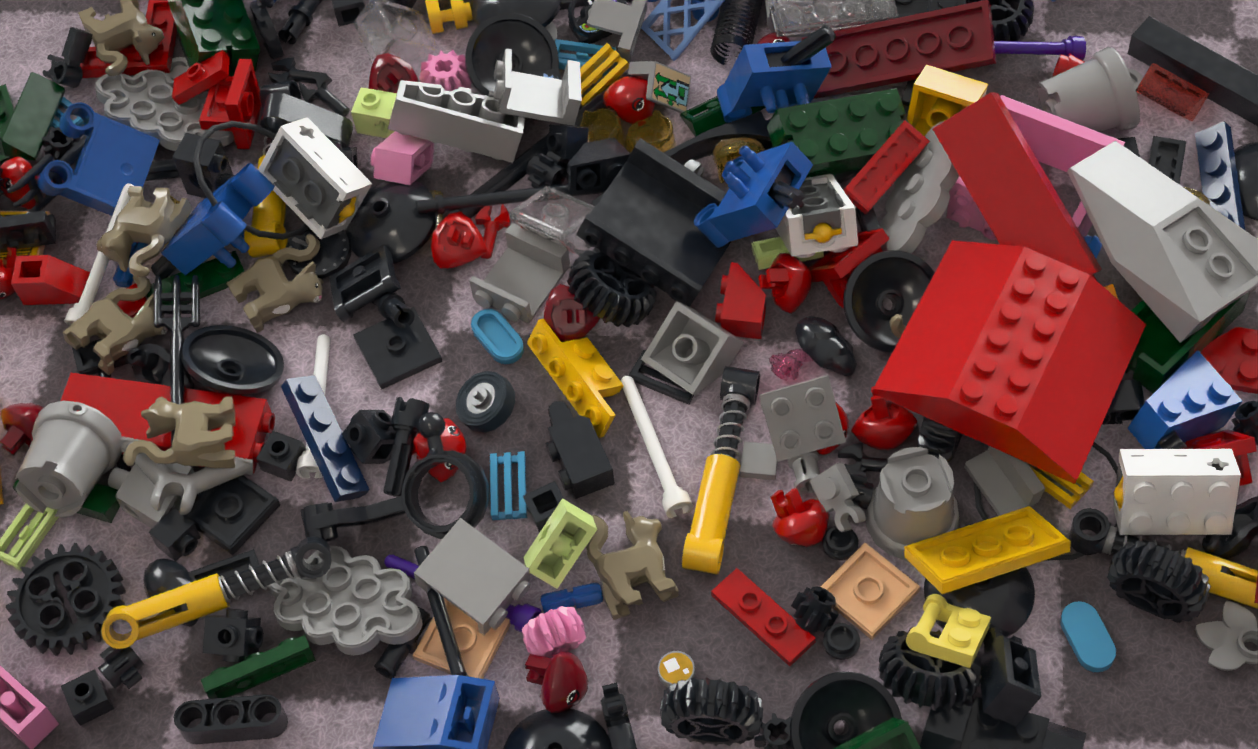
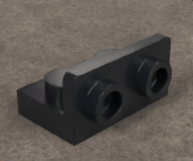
M31 211L25 214L0 216V252L7 251V247H14L17 250L56 244V219L53 214L46 215L45 211Z

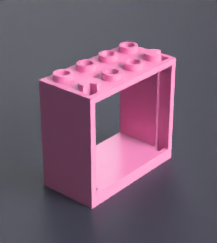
M1003 95L1000 96L1037 160L1067 172L1070 167L1114 141L1123 146L1125 142ZM959 176L957 182L949 191L950 200L946 218L958 222L959 227H971L981 231L988 239L997 240ZM1081 201L1072 219L1084 238L1091 228L1092 222Z

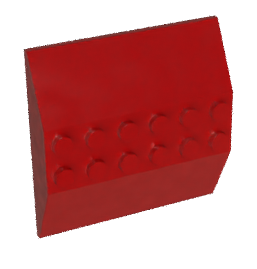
M952 240L876 382L872 393L1075 484L1146 324L1091 275L1024 246Z

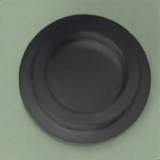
M833 526L826 531L822 540L824 552L835 560H847L858 550L859 540L852 529L841 532L836 526Z
M837 623L826 630L823 637V646L831 657L839 660L849 659L860 648V636L852 626L846 623Z

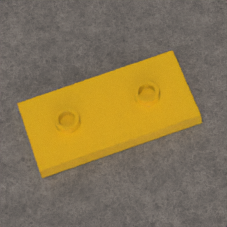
M1027 506L904 546V557L941 594H945L1070 552L1071 541L1032 507Z

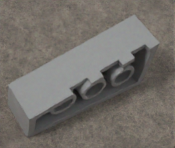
M400 80L388 129L403 135L415 136L433 143H441L466 152H474L496 160L513 163L523 134L525 117L499 113V99H494V91H489L488 96L472 94L471 88L458 87V89L453 91H445L442 85Z

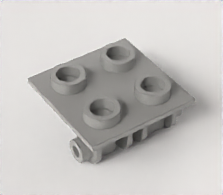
M828 375L759 395L777 461L846 442Z

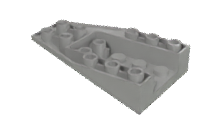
M1117 141L1070 167L1067 171L1110 262L1180 343L1204 327L1216 313L1249 291V296L1258 291V239Z

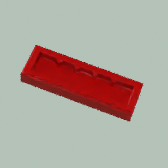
M904 120L843 191L850 201L866 215L930 141Z
M738 568L711 591V596L789 666L816 643V638L810 632L798 626L791 615Z

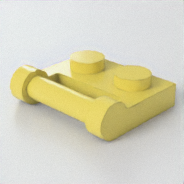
M939 594L929 595L923 605L924 613L917 626L910 629L906 637L907 646L916 652L971 668L989 629L991 616L981 614L971 608H961L948 604L946 599ZM936 620L946 622L939 639L930 635Z

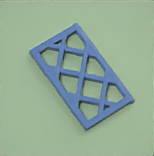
M661 0L643 22L641 29L675 61L725 0H705V2L691 4V0H684L683 6L671 7L672 0ZM704 9V15L695 26H691V11ZM684 12V28L670 30V14ZM660 15H664L663 31L654 32L650 27ZM684 34L682 42L673 50L670 47V36Z

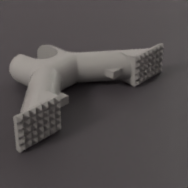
M122 436L120 438L121 452H125L128 445L139 440ZM145 453L138 454L135 460L137 466L155 485L150 501L152 507L160 511L166 497L179 495L182 497L180 515L190 513L197 494L241 475H253V460L235 457V468L205 467L190 475L172 472L165 464L155 463Z

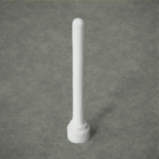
M126 184L123 187L106 232L112 230L117 215L129 202L130 196L127 191L129 186L134 185ZM98 251L79 303H75L73 308H69L64 322L69 326L81 318L94 302L109 263V259L100 251Z
M322 334L317 338L313 375L316 376L325 395L330 338ZM306 442V450L302 452V455L297 460L296 474L301 478H310L309 472H316L314 478H322L323 476Z
M624 376L621 379L623 391L664 489L662 499L664 511L669 518L676 517L677 515L674 510L682 508L683 514L688 513L693 508L689 494L676 484L634 379L630 376Z

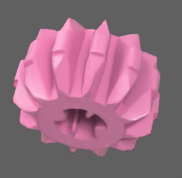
M440 49L439 55L429 54L428 61L421 63L419 76L421 83L442 85L445 91H453L458 89V87L471 88L472 83L466 71L464 54L457 56L454 50L444 54Z
M561 606L555 610L550 609L548 612L530 619L522 628L523 641L528 653L552 658L556 653L562 651L569 652L572 649H576L586 639L584 624L574 607Z

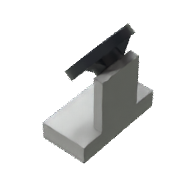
M572 0L568 8V18L574 31L588 38L597 36L603 31L621 35L618 53L622 58L630 62L647 12L648 0H633L631 6L612 0H584V7L580 11L581 18L578 21L574 17V8L578 0ZM585 23L588 27L598 30L595 33H587L579 26Z

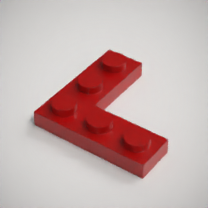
M167 0L148 1L146 20L148 24L160 28L164 33V39L159 43L158 48L149 54L150 64L146 65L133 44L120 51L121 54L127 57L128 61L127 67L122 74L131 76L145 70H159L164 73H170L177 26ZM89 47L85 63L80 64L83 71L82 79L102 77L106 74L105 69L113 64L101 61L97 57L96 47Z

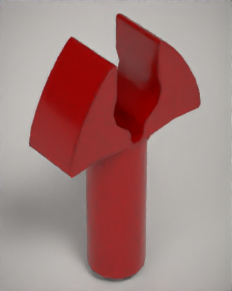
M504 204L501 206L500 215L494 221H491L490 217L492 206H484L475 217L476 225H483L485 228L483 239L487 252L481 256L483 259L492 257L498 231L511 225L510 216Z

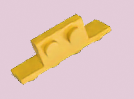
M544 318L538 319L527 341L528 346L577 413L590 418L598 438L605 436L616 415L603 398L619 393L623 387L622 382L588 337L561 342Z

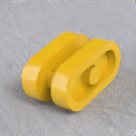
M425 0L432 34L444 32L443 23L454 21L456 30L468 28L467 21L473 20L469 2L463 3V0H450L451 9L440 11L439 0Z

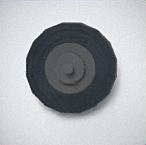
M483 371L469 378L459 390L456 399V413L460 421L473 431L486 433L495 430L504 424L511 415L515 405V391L511 383L497 372Z

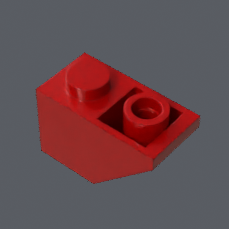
M50 255L16 256L11 284L23 305L79 303L90 272Z
M731 262L729 275L722 276L720 294L725 295L723 303H717L715 322L721 323L723 329L736 337L762 339L766 316V294L738 263Z

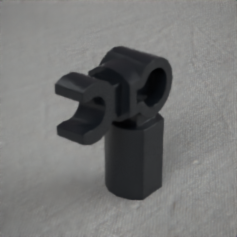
M70 27L61 55L64 59L55 55H48L47 59L51 60V68L49 71L43 70V76L54 79V82L72 88L78 87L83 76L80 64L85 63L93 34L82 29Z
M617 682L602 686L604 697L600 702L612 749H637L624 695L619 693Z

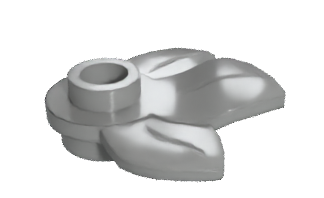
M1226 601L1223 607V621L1205 622L1196 625L1197 637L1202 644L1212 650L1208 660V664L1224 671H1232L1245 663L1258 664V650L1250 651L1244 645L1246 642H1253L1258 647L1257 621L1254 614L1245 607L1235 602Z

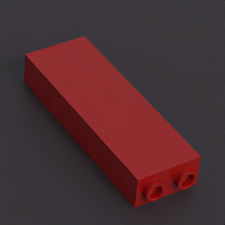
M990 92L932 129L999 244L1027 247L1085 272L1097 281L1094 274L1101 271L1102 268L998 93Z
M70 373L60 401L79 402L99 410L112 420L121 432V436L151 441L162 451L171 448V431L153 438H147L146 432L149 424L141 416V411L148 409L159 397H163L171 402L170 386ZM184 388L185 403L197 401L215 405L220 404L223 398L232 396L236 412V425L233 426L234 436H232V440L225 442V450H235V457L252 459L254 474L258 463L256 458L265 444L266 434H271L275 426V414L271 412L267 399ZM220 427V428L212 429V430H210V431L220 430L221 427Z

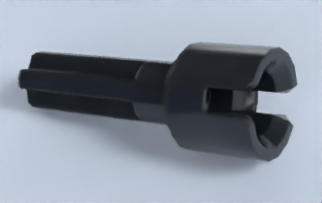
M396 397L390 424L393 430L396 431L384 486V493L389 496H402V485L409 471L414 448L413 440L419 433L417 429L418 421L422 415L429 412L430 404L425 401L410 398L407 402H404L402 397Z

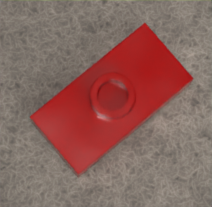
M221 50L205 61L193 64L186 72L174 78L172 99L178 105H182L229 76L230 57L227 53Z

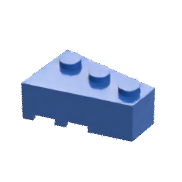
M1197 350L1146 400L1128 426V430L1144 449H1162L1158 442L1173 430L1183 443L1219 430L1226 425L1243 401Z

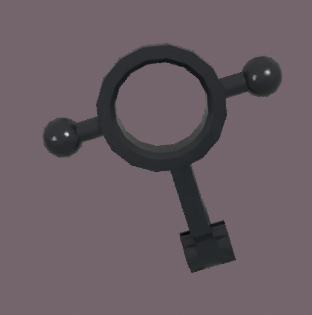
M427 412L420 417L417 429L427 439L429 453L425 458L417 461L407 472L402 485V496L367 506L334 510L332 503L328 502L306 506L300 510L306 538L316 536L324 539L326 542H330L339 538L337 528L361 526L406 514L424 533L438 539H443L460 518L474 528L484 518L489 504V483L482 467L472 457L453 450L444 451L441 435L445 430V421L438 413ZM450 463L457 466L465 474L469 484L470 499L466 510L458 520L448 525L440 526L432 523L423 514L419 505L418 490L422 478L431 468L439 464Z

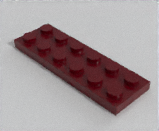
M983 0L834 31L836 38L833 43L826 47L831 69L813 99L915 80L926 65L948 72H956L996 64L991 5L989 1Z

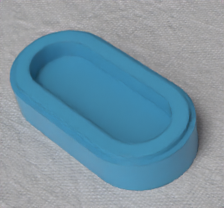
M484 309L473 316L471 320L472 332L495 361L501 364H511L522 357L524 352L522 338L500 312L494 309Z
M1080 601L1068 604L1062 612L1060 624L1079 663L1085 669L1092 672H1103L1109 669L1114 662L1116 648L1096 609L1090 604Z

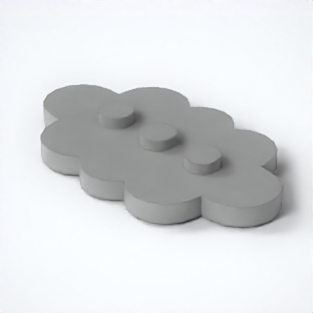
M145 70L133 77L122 73L116 76L105 74L95 83L96 97L104 104L105 117L159 139L161 146L166 149L176 151L185 133L202 136L207 131L201 130L199 119L208 91H204L182 105H178L172 99L174 80L163 71ZM215 131L209 138L219 140L223 146H227L233 142L234 135L232 131Z
M942 122L937 123L927 132L925 137L930 142L895 181L896 187L886 201L885 209L887 214L881 221L880 228H883L890 239L887 241L888 251L898 250L912 253L921 243L927 227L934 224L947 209L950 200L949 191L957 182L959 174L932 130Z
M330 546L332 554L331 566L328 572L320 578L311 579L305 577L301 579V577L293 580L289 577L282 580L280 585L277 583L268 585L271 595L277 598L274 603V614L281 627L290 631L304 630L307 639L313 644L325 645L335 642L338 650L344 654L353 656L371 651L379 641L393 645L404 644L417 636L422 628L420 610L415 603L410 601L412 586L406 573L393 568L381 569L377 559L372 556L362 555L351 558L348 551L342 547ZM316 550L304 561L310 565H317L321 563L324 556L320 551Z

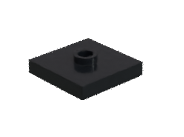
M414 307L410 308L415 316L413 323L408 326L405 321H402L406 328H399L392 320L386 319L353 334L381 390L443 362L439 351Z
M241 475L197 494L192 510L185 516L195 524L199 532L234 555L280 506V502L275 496L244 475Z

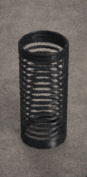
M725 0L722 3L710 48L714 60L722 65L726 64L724 62H728L725 61L727 58L722 57L716 52L717 50L722 55L729 56L718 49L719 47L723 51L729 52V50L720 46L719 43L727 48L730 46L724 44V42L734 43L742 48L744 45L753 44L763 0H750L749 2L744 0ZM736 2L745 3V4H748V5H750V6H745V5H742V4H738V3H736ZM737 7H743V8H746V9H749V10L746 11V10H743V9H739V8H737ZM735 11H742L747 14L737 13ZM734 15H740V16L746 17V19L740 18V17H736V16H734ZM733 19H738V20L744 21V22H746V23L744 24V23H742V22H738V21H735V20H733ZM733 24H739V25H742V26H745V27L742 28V27H740V26H735V25H733ZM732 28H737V29H740V30H743V31L740 32V31L734 30V29H732ZM731 32H736V33H739V34H742V35H741V36H738V35H735V34H733V33H731Z

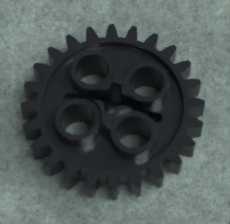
M74 543L70 552H67L63 544H59L57 554L53 555L47 548L44 553L45 559L40 560L33 556L31 558L34 566L31 569L25 566L20 568L25 576L23 579H12L18 590L7 592L12 602L6 605V609L11 614L8 621L15 628L14 631L18 637L23 639L30 648L36 645L42 654L50 647L55 656L59 655L62 647H65L67 652L72 655L76 644H80L84 650H87V640L90 638L99 643L101 638L98 632L102 629L107 614L111 609L125 605L119 595L126 593L121 583L123 577L116 570L117 567L112 559L107 560L103 551L95 553L93 548L88 545L82 552L78 544ZM83 573L80 578L72 581L76 575ZM57 574H60L62 585L67 591L68 601L77 617V623L72 624L70 614L64 606L63 595L55 580ZM49 588L46 593L39 595L42 590ZM94 602L90 608L82 610L86 604ZM60 617L56 623L49 625L51 620Z

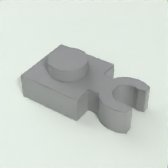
M844 463L834 464L810 480L826 512L835 511V524L839 531L845 532L852 529L848 521L849 514L852 516L854 523L866 520L864 511L859 506L854 505L852 501L859 493Z

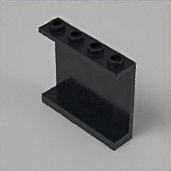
M640 138L628 160L592 212L584 218L576 236L584 240L587 245L597 248L611 257L617 264L633 271L645 282L653 284L669 294L673 300L690 307L731 243L730 241L720 248L715 247L694 225V219L707 205L715 203L719 206L726 192Z

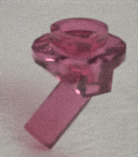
M793 349L786 354L778 353L769 358V362L772 365L771 371L778 378L785 381L788 378L796 380L799 377L798 371L803 365L801 362L813 361L802 349Z

